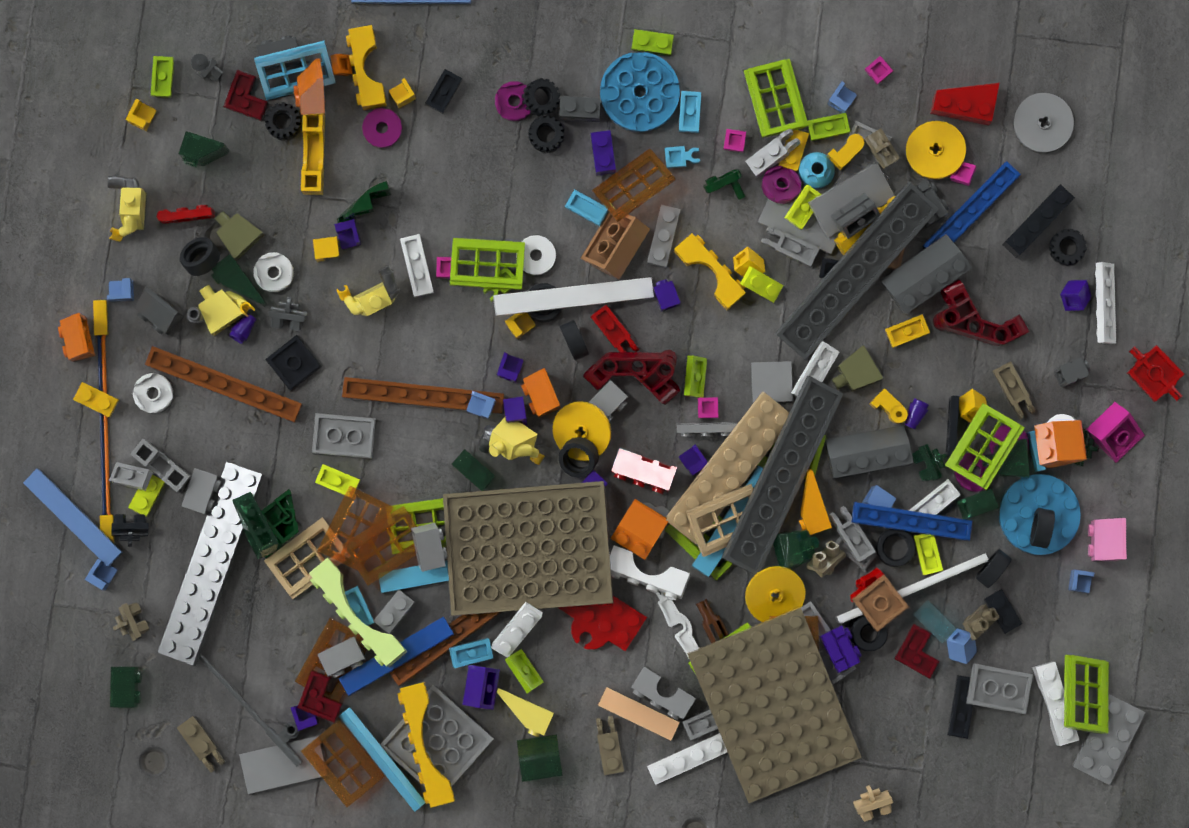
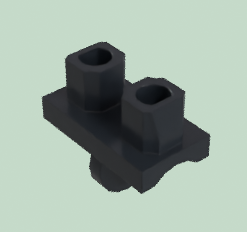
M116 514L111 527V536H120V541H128V547H132V541H140V536H148L149 523H146L144 514L134 515V523H126V515Z

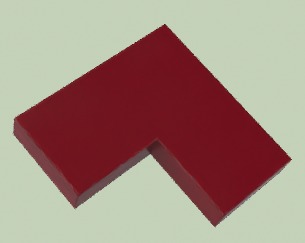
M237 70L223 107L262 121L268 102L250 95L256 76Z
M913 624L894 659L930 679L940 662L922 651L932 633Z
M311 670L297 708L335 723L343 703L324 696L331 677Z

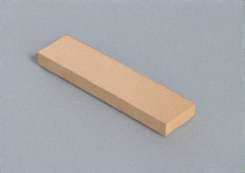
M606 687L598 706L669 740H672L680 723Z

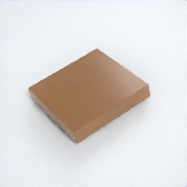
M882 575L852 599L876 632L909 608L908 604L885 575Z

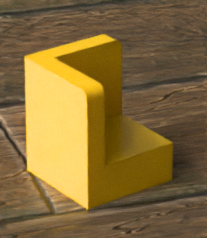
M405 78L401 80V84L389 90L399 109L416 99Z
M135 99L125 120L129 124L147 131L156 114V110L142 103L139 99Z
M337 236L313 239L315 260L317 262L325 261L326 258L339 257V240Z
M748 246L733 257L734 271L742 277L746 274L749 266L761 273H765L764 259Z
M528 313L514 314L505 321V324L516 339H519L536 326Z
M973 388L959 397L960 417L971 423L983 403L987 405L986 397Z

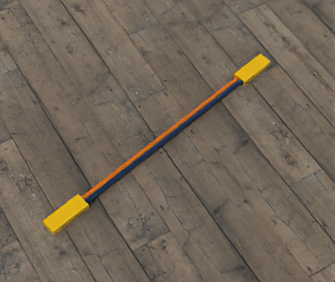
M93 300L94 336L97 337L99 390L107 394L105 338L108 335L107 300ZM99 413L102 480L100 530L114 543V536H111L114 515L111 514L108 417Z

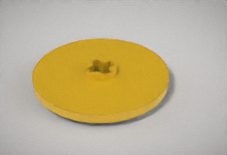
M930 121L918 126L911 133L906 144V157L909 165L917 174L928 179H942L954 174L961 167L966 156V143L963 135L956 127L943 121ZM935 146H938L939 150H941L937 154H934L933 150H931Z
M577 401L567 404L557 413L553 422V437L560 450L572 438H586L595 445L600 456L610 443L611 426L608 418L600 408L588 402ZM581 427H583V431H586L583 435L578 431ZM571 448L568 452V456L575 460H589L588 455L581 449Z
M772 566L758 572L750 580L745 592L748 610L761 622L802 607L805 600V587L799 575L793 570L782 566ZM773 592H774L775 594L778 593V594H779V597H775V596L772 597L771 594H772Z

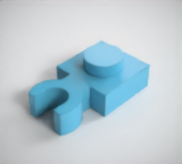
M685 146L667 147L664 149L666 169L686 167V161L693 164L700 162V159H694L691 156L692 153L699 152V148H691L687 152H685Z

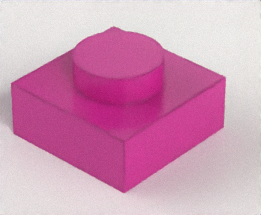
M881 56L865 68L867 74L877 85L893 72Z
M726 129L723 150L743 153L746 132Z
M963 162L961 167L950 176V180L970 186L976 171V165Z
M437 257L436 278L450 279L451 257Z
M718 397L698 398V418H718Z

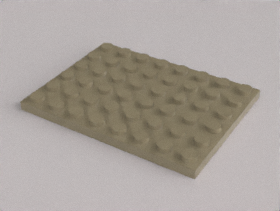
M604 481L443 494L451 616L519 611L525 602L537 609L613 603Z
M801 607L687 653L748 803L862 758Z

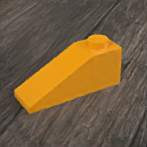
M811 469L807 470L800 512L802 520H799L802 532L806 531L808 535L832 528L813 470Z

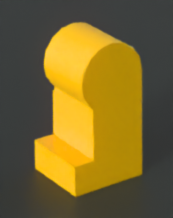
M852 134L838 152L833 148L826 157L841 171L862 150L864 146L863 137L859 134Z
M885 388L869 403L874 409L880 406L888 414L890 421L895 424L902 423L907 419L908 412L906 408Z

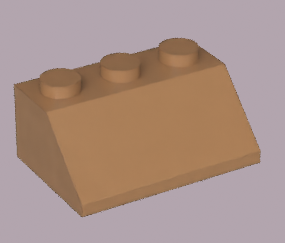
M611 207L581 259L605 274L620 280L650 228L637 218Z

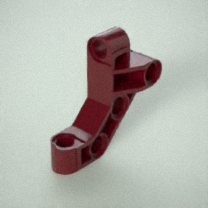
M960 280L949 284L941 290V295L948 308L937 313L933 318V325L938 330H946L994 346L1006 344L1030 332L1020 314L1001 325L981 319L964 284ZM970 323H974L976 325V333H973L970 330ZM997 331H1000L1003 334L1002 341H999L997 339Z
M665 350L662 353L608 352L583 375V378L596 390L603 387L613 375L635 376L664 405L668 404L681 391L679 386L670 379L674 374L677 363V355L672 350ZM610 360L614 362L615 366L609 367L605 362ZM640 361L643 363V366L636 367L633 362Z

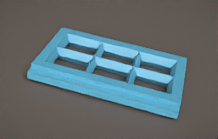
M325 41L255 57L256 68L266 100L294 94L293 86L297 85V82L290 83L288 74L304 71L308 67L305 56L317 53L321 54L323 61L321 66H324L326 75H323L324 86L335 84L336 81ZM301 59L303 67L286 70L285 61ZM280 63L282 72L266 75L265 66ZM284 76L285 85L270 88L268 79Z

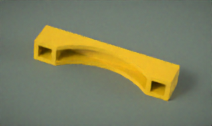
M425 682L400 688L401 692L397 693L400 705L404 704L406 712L403 713L405 725L409 724L411 732L408 733L410 744L415 746L416 752H413L415 764L420 765L421 772H418L420 784L425 785L426 792H423L425 803L430 804V808L454 802L455 797L450 780L443 776L433 765L424 746L422 734L423 720L430 702Z

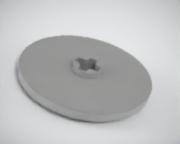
M1037 93L1029 96L1018 106L1014 115V130L1017 138L1025 147L1036 152L1047 153L1061 148L1069 140L1073 132L1074 118L1072 111L1063 99L1054 94ZM1043 118H1046V123L1049 125L1041 127V122H1039V120H1043Z

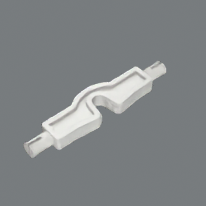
M658 591L656 593L660 600L658 605L664 614L668 626L672 627L678 623L683 625V629L675 634V638L688 657L687 653L699 649L692 636L690 621L678 611L672 599L665 597V593L661 592L660 594Z

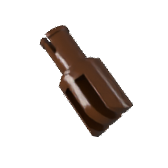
M707 599L695 604L704 619L702 626L711 643L723 639V636L729 635L720 616L714 615Z

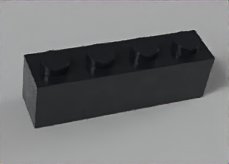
M1060 184L1002 245L1015 258H1018L1075 197Z

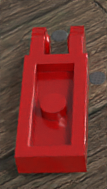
M198 205L196 209L188 210L187 207L177 208L176 212L164 209L157 212L156 217L160 223L170 224L215 218L214 210L208 207V205Z
M604 305L590 316L611 345L619 352H626L621 347L624 341H627L633 351H639V348L630 338L631 335L607 305Z

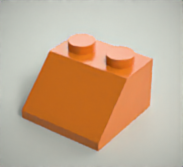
M320 58L315 59L297 77V85L293 86L296 107H300L301 115L325 113L324 83Z
M76 313L60 320L61 326L58 327L60 338H64L65 346H62L65 358L68 357V360L73 362L94 357L95 351L87 317L81 313Z
M545 368L523 379L524 384L521 387L525 396L529 395L532 402L529 403L533 415L537 413L539 418L561 409Z
M1081 420L1052 421L1034 426L1039 465L1054 468L1087 460Z
M634 499L611 539L645 560L667 525V518Z

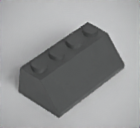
M945 234L880 281L901 312L907 314L972 269L960 249Z
M904 425L825 440L832 480L914 463Z

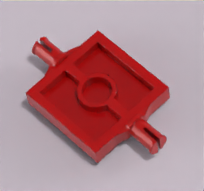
M1157 345L1145 354H1142L1136 346L1129 351L1137 361L1127 374L1154 402L1166 393H1169L1176 401L1183 396L1175 388V385L1184 373Z

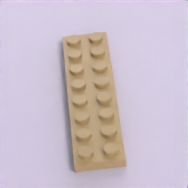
M762 392L668 513L666 521L694 544H697L686 511L739 489L776 442L789 412L765 392ZM724 508L715 511L716 514H717V517L719 516V514L722 512V510H723ZM712 513L697 519L701 529L712 525L714 522Z

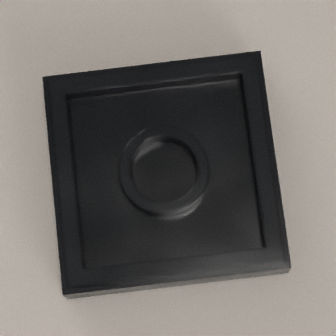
M298 335L294 336L265 359L290 391L322 367Z

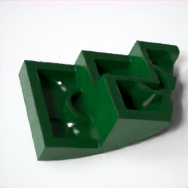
M388 182L379 183L367 190L337 218V222L355 220V216L374 212L372 199L391 195Z
M290 489L277 497L247 523L245 533L265 559L299 533Z

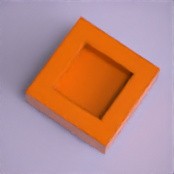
M334 54L330 56L334 75L349 76L353 74L349 55Z

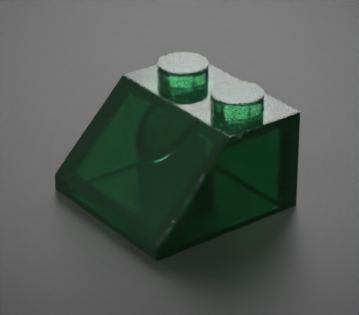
M186 131L178 154L186 165L197 168V165L205 166L227 155L229 149L222 142Z
M557 734L517 740L522 782L563 776Z

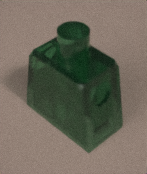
M1027 439L1017 440L997 475L1029 478ZM1000 445L993 446V454H986L984 456L992 460ZM982 460V467H988L989 464Z
M993 489L956 501L961 516L965 520L999 508Z
M808 530L778 533L773 546L779 566L794 569L813 559L814 549L819 547L818 538L815 536L810 537Z

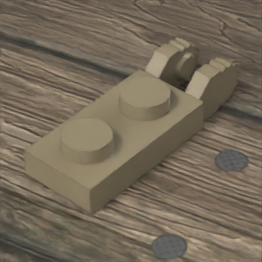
M1010 361L993 370L995 378L1009 404L1013 406L1020 420L1024 418V413L1018 405L1023 400L1027 410L1031 414L1035 413L1034 406L1029 399L1030 396L1012 362Z
M192 716L177 727L180 734L199 760H202L210 773L215 769L213 764L207 759L209 754L212 753L220 765L225 763L217 751L216 745L195 716Z
M608 716L610 733L603 734L602 721L600 718L596 719L597 738L604 775L624 772L613 716Z

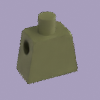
M223 211L215 218L222 226L217 231V234L236 261L264 236L258 228L238 213L230 218Z
M863 345L837 367L840 375L833 378L832 382L837 390L848 385L849 389L854 391L879 382L883 377Z

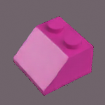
M1116 402L1107 408L1086 429L1093 441L1115 463L1145 436L1130 412Z

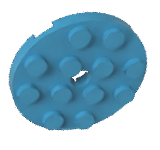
M648 52L628 53L616 59L605 71L600 86L601 103L608 117L618 126L634 132L654 130L666 123L674 114L680 96L679 81L673 68L661 57ZM637 87H643L646 93L644 96L638 97L635 95L634 90Z
M1045 474L1029 475L1013 483L1003 495L1000 503L999 522L1005 537L1013 546L1025 553L1046 555L1061 550L1074 538L1080 524V506L1072 489L1060 479ZM1038 508L1055 512L1054 529L1048 548L1031 546L1030 544L1034 513Z

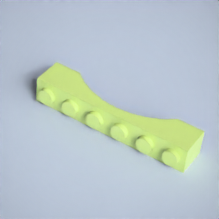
M327 557L309 573L312 576L310 579L312 584L317 589L322 588L325 592L323 597L330 605L332 603L338 608L336 610L337 614L343 620L346 618L351 623L348 627L355 635L358 633L364 639L361 641L368 651L372 649L376 653L374 658L381 666L385 664L387 667H390L407 653L395 636L370 628L356 616L345 595L343 574L331 559Z

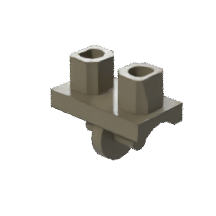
M881 128L864 138L882 170L900 159Z
M830 540L826 543V548L813 555V559L807 563V569L815 571L822 578L826 574L831 575L834 572V567L846 557V553L839 549V544Z
M125 603L118 608L121 616L115 617L118 625L113 627L114 631L120 629L123 636L129 632L132 641H135L149 630L145 620L136 623L133 618L142 613L138 603L129 605Z
M984 604L972 615L966 617L962 624L965 630L970 632L973 641L978 639L999 618V615L994 607L988 609L987 605Z

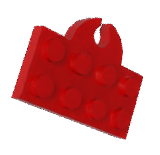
M613 596V603L558 607L574 618L571 625V634L576 644L580 642V635L583 632H588L591 635V642L584 646V649L587 650L600 648L609 641L623 651H626L647 618L615 596Z

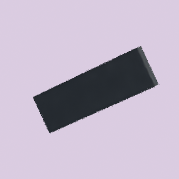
M951 396L949 398L946 457H950L956 448L959 396Z
M957 675L947 732L949 736L968 739L973 705L966 702L971 677Z

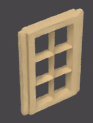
M752 484L686 511L703 557L727 547L733 532L724 536L721 525L734 519L738 523L743 511L737 513L734 503L747 497L750 498L754 489ZM730 505L734 515L719 521L715 511ZM712 513L715 524L701 529L697 519ZM717 527L720 538L706 543L702 533Z
M322 517L264 561L289 596L294 599L313 585L310 581L312 576L303 567L305 562L316 555L322 563L324 558L319 552L331 543L339 551L329 558L336 567L350 558L351 555ZM324 531L330 540L316 549L310 540ZM307 543L313 552L299 561L294 552ZM290 556L296 565L283 574L277 567V564ZM299 568L305 577L291 586L286 577Z

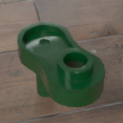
M739 169L729 171L718 178L712 176L706 179V184L703 185L708 194L731 183L738 200L745 197L738 182V179L742 177Z

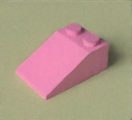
M1126 518L1092 520L1091 524H1088V536H1091V544L1088 545V556L1091 557V561L1127 559Z

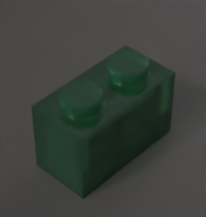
M465 449L451 464L481 491H484L495 479V475Z
M111 667L110 707L135 708L138 707V703H141V691H138V683H141L142 673L138 671V667Z

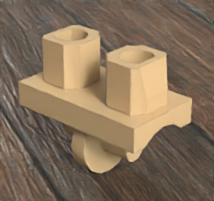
M870 785L866 786L867 792L860 794L861 799L853 801L854 807L863 821L874 818L872 810L879 808L881 815L892 812L891 804L893 801L888 790L880 792L879 788L872 790Z

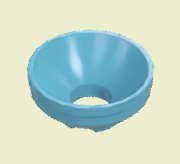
M814 152L806 155L801 160L798 173L805 185H809L813 189H819L827 186L832 181L835 168L834 164L826 157L827 155ZM814 163H820L823 166L821 174L812 172L811 167Z

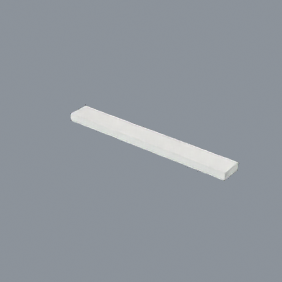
M649 277L494 295L493 299L496 316L647 299L653 298L654 293L652 278Z
M986 553L897 591L903 598L983 564L989 559ZM857 607L835 618L841 624L863 614Z

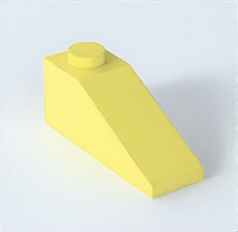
M498 688L497 693L521 723L529 729L528 733L539 737L540 734L544 736L554 713Z

